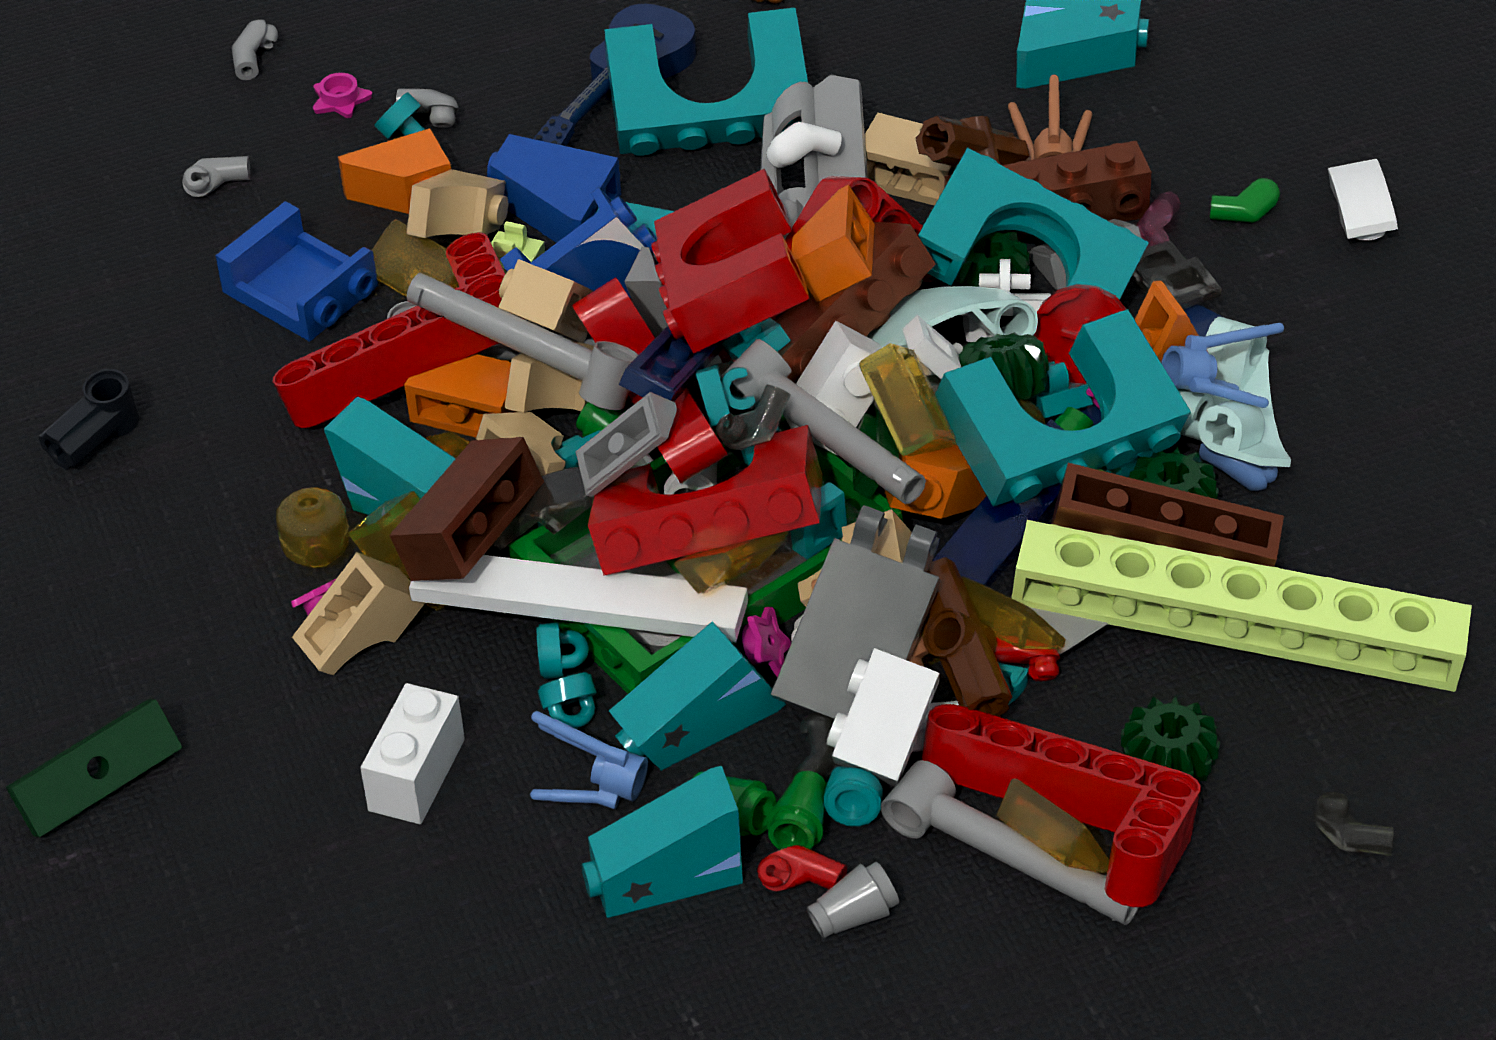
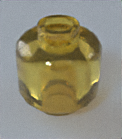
M303 488L288 495L277 508L276 525L280 546L288 559L303 566L322 567L344 554L349 545L350 531L346 508L338 495L323 488Z

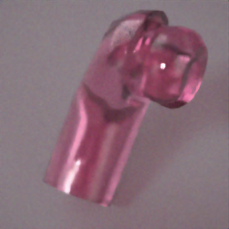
M1172 192L1160 194L1151 203L1136 225L1139 226L1141 238L1149 242L1145 249L1147 251L1156 250L1166 245L1169 241V236L1163 226L1169 223L1180 209V200Z

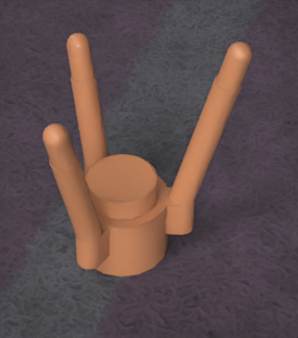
M1051 75L1049 78V128L1040 132L1034 140V145L1015 102L1008 104L1011 119L1019 139L1025 140L1028 146L1030 157L1026 161L1082 150L1092 119V112L1090 110L1084 111L1072 142L1067 133L1060 128L1059 77L1057 75Z

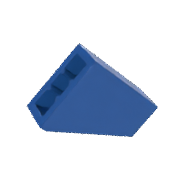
M509 134L500 150L492 153L487 166V177L506 181L504 196L508 198V211L556 243L596 214L599 207L591 194L596 188L600 187L613 200L617 196H621L619 160L613 156Z

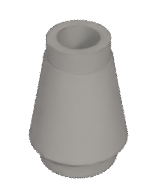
M874 862L867 867L859 864L819 897L815 903L806 907L821 937L826 938L833 933L837 934L889 916V909L899 904V898L884 869L878 862Z

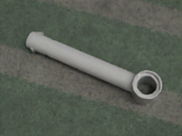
M418 273L411 281L407 291L408 302L437 315L444 316L454 323L582 380L579 395L585 401L595 406L609 410H621L625 407L630 390L620 386L619 382L625 369L638 356L632 349L613 342L598 341L595 343L593 350L463 291L455 290L453 287L423 273Z
M756 339L721 375V378H723L725 373L734 367L747 368L748 376L733 380L730 384V391L737 398L754 395L756 403L748 409H757L765 401L799 427L808 425L811 436L871 480L876 481L878 485L904 504L914 502L923 492L926 483L923 475L899 458L893 456L887 449L788 379L787 376L792 372L790 366L777 351L763 340Z
M924 760L915 762L881 803V812L885 820L893 829L904 836L920 838L930 826H933L1081 903H1086L1094 910L1112 918V921H1118L1127 925L1138 911L1139 907L1121 905L1107 896L1104 890L1106 875L1100 874L1097 870L955 799L956 787L953 780L942 768L934 763Z

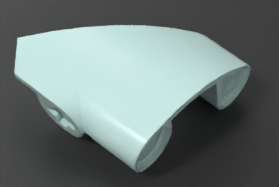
M975 286L937 287L916 290L904 297L889 312L890 317L886 323L878 329L871 331L866 337L879 343L895 366L888 378L899 386L911 387L912 385L900 375L903 368L900 366L896 367L898 365L896 360L908 348L902 329L916 315L932 327L954 316L968 313L984 331L992 336L996 334L1009 335L1014 332L1019 336L1025 334L1033 336L1037 329L1038 317L1033 306L1007 290ZM1013 307V318L1009 324L1000 328L1002 314Z
M1218 316L1210 325L1206 336L1255 326ZM1267 337L1207 348L1208 353L1213 355L1217 361V375L1215 379L1236 384L1241 391L1268 399L1269 404L1266 408H1261L1211 394L1195 393L1188 389H1177L1191 411L1180 435L1202 441L1207 448L1216 453L1252 464L1290 467L1291 458L1282 445L1274 419L1269 384Z

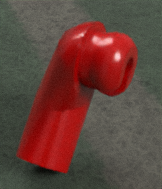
M995 634L997 644L994 655L998 663L1029 664V676L1034 681H1049L1058 676L1059 666L1057 660L1060 659V655L1052 644L1017 635Z
M793 845L762 859L758 865L757 873L763 886L773 891L787 890L809 881L829 890L846 876L848 866L804 846Z

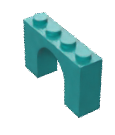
M796 8L748 13L747 39L753 70L752 77L739 93L729 99L715 103H699L687 100L677 95L667 86L658 66L652 24L604 29L605 54L620 154L632 153L644 156L661 149L680 147L685 150H695L706 144L721 142L745 144L755 138H762L764 116L772 112L778 97L791 85L798 82H808ZM797 117L791 120L784 127L782 132L788 127H790L792 124L796 122H802L801 117Z
M968 147L918 234V237L936 263L927 274L952 286L971 249L982 237L1000 230H1018L1038 237L1056 252L1065 270L1066 287L1076 284L1098 286L1116 295L1119 300L1149 243L1134 235L1127 228L1117 226L1090 212L1083 205L1073 203L1044 188L1037 181L1027 179L1000 165L993 158L981 155Z
M1128 309L1083 324L1069 352L1100 407L1101 422L1090 428L1076 431L1060 430L1035 420L1020 406L991 357L944 373L932 403L993 507L1014 500L1015 503H1022L1035 497L1046 487L1057 483L1062 484L1068 463L1092 469H1098L1106 466L1107 469H1115L1127 463L1136 454L1150 449L1154 453L1164 451L1180 439V432L1191 411Z

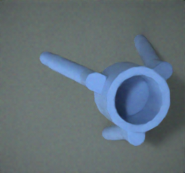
M1274 323L1209 336L1188 335L1185 346H1170L1166 350L1161 364L1177 389H1188L1195 393L1211 394L1247 405L1266 408L1269 404L1268 399L1241 391L1236 384L1215 379L1217 375V361L1213 355L1208 354L1207 348L1282 333L1284 325L1282 323Z
M539 711L532 713V721L537 723L542 731L597 756L591 771V782L599 785V791L533 789L530 793V797L533 800L593 803L616 809L620 798L632 802L637 799L647 775L648 759L646 757L605 744Z

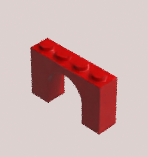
M765 168L654 221L657 241L651 243V247L658 261L655 269L663 285L659 287L660 295L667 308L663 310V315L674 338L677 340L684 336L693 354L809 299L804 276L783 235L792 232L787 210Z
M805 425L755 438L753 460L746 469L724 482L693 492L660 494L651 464L625 471L594 495L588 521V528L603 576L820 523L823 474L809 426Z

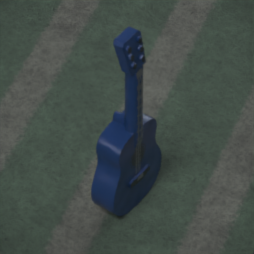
M636 4L624 8L612 19L609 29L647 24L653 25L658 66L663 80L686 69L693 63L696 57L694 24L688 17L673 9L655 4ZM605 40L595 47L590 54L592 82L557 117L552 115L533 139L567 146L575 133L574 126L604 96H606V99H612L605 54Z

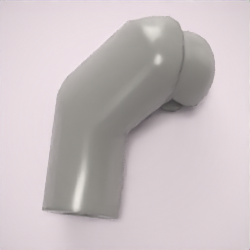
M263 19L251 21L232 45L235 74L239 79L251 80L258 75L256 51L259 46L266 50L273 47L272 41L276 42L278 38V31L275 26L266 24Z
M398 88L396 101L406 92H409L422 105L416 113H431L430 121L433 126L449 128L454 125L458 104L453 97L433 89Z
M249 156L200 159L185 171L182 181L184 190L191 196L204 197L208 196L224 182L250 180Z

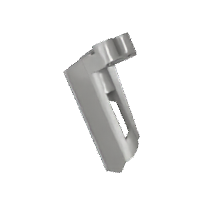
M831 74L815 87H812L808 82L795 83L783 91L776 100L772 112L764 116L760 170L765 168L787 210L791 229L822 179L828 176L868 178L861 83L857 79ZM801 117L802 122L840 132L841 145L836 155L832 156L812 150L804 156L805 188L795 187L784 190L782 187L781 168L773 166L767 158V148L771 141L782 132L784 127L794 118Z

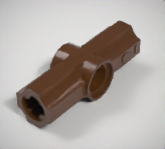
M935 116L923 121L922 130L915 137L919 154L930 157L933 162L955 166V169L967 147L981 155L993 158L1000 165L1025 161L1030 157L1025 140L1017 139L1013 133L993 129L987 116H974L961 120Z
M945 557L931 561L927 573L938 576L941 583L925 621L923 632L924 646L929 653L940 658L960 706L999 717L1010 709L1008 704L1013 697L994 655L997 644L995 633L990 626L980 622L955 562Z

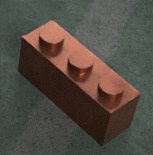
M524 437L472 440L392 531L389 537L411 581L464 579L541 487L544 480Z

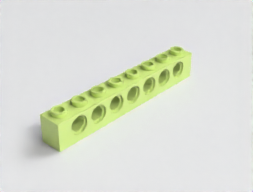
M1031 520L1026 522L1011 598L1012 606L1031 607L1107 622L1110 625L1453 692L1456 691L1466 657L1472 605L1444 599L1415 595L1387 588L1363 585L1330 577L1311 575Z

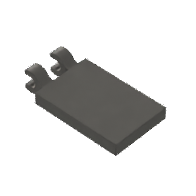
M865 505L862 506L855 523L850 544L836 538L832 542L771 692L774 699L834 721L838 712L848 715L856 694L848 692L847 689L859 659L869 662L872 652L876 648L910 661L941 583L938 576L927 573L940 542V538L936 537V531L916 524L909 538L903 563L875 553L888 520L884 518V512Z

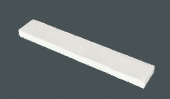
M483 555L464 579L411 581L409 586L411 601L690 637L696 636L713 621L731 642L737 641L748 604V591L745 587L616 572L603 576L601 569Z

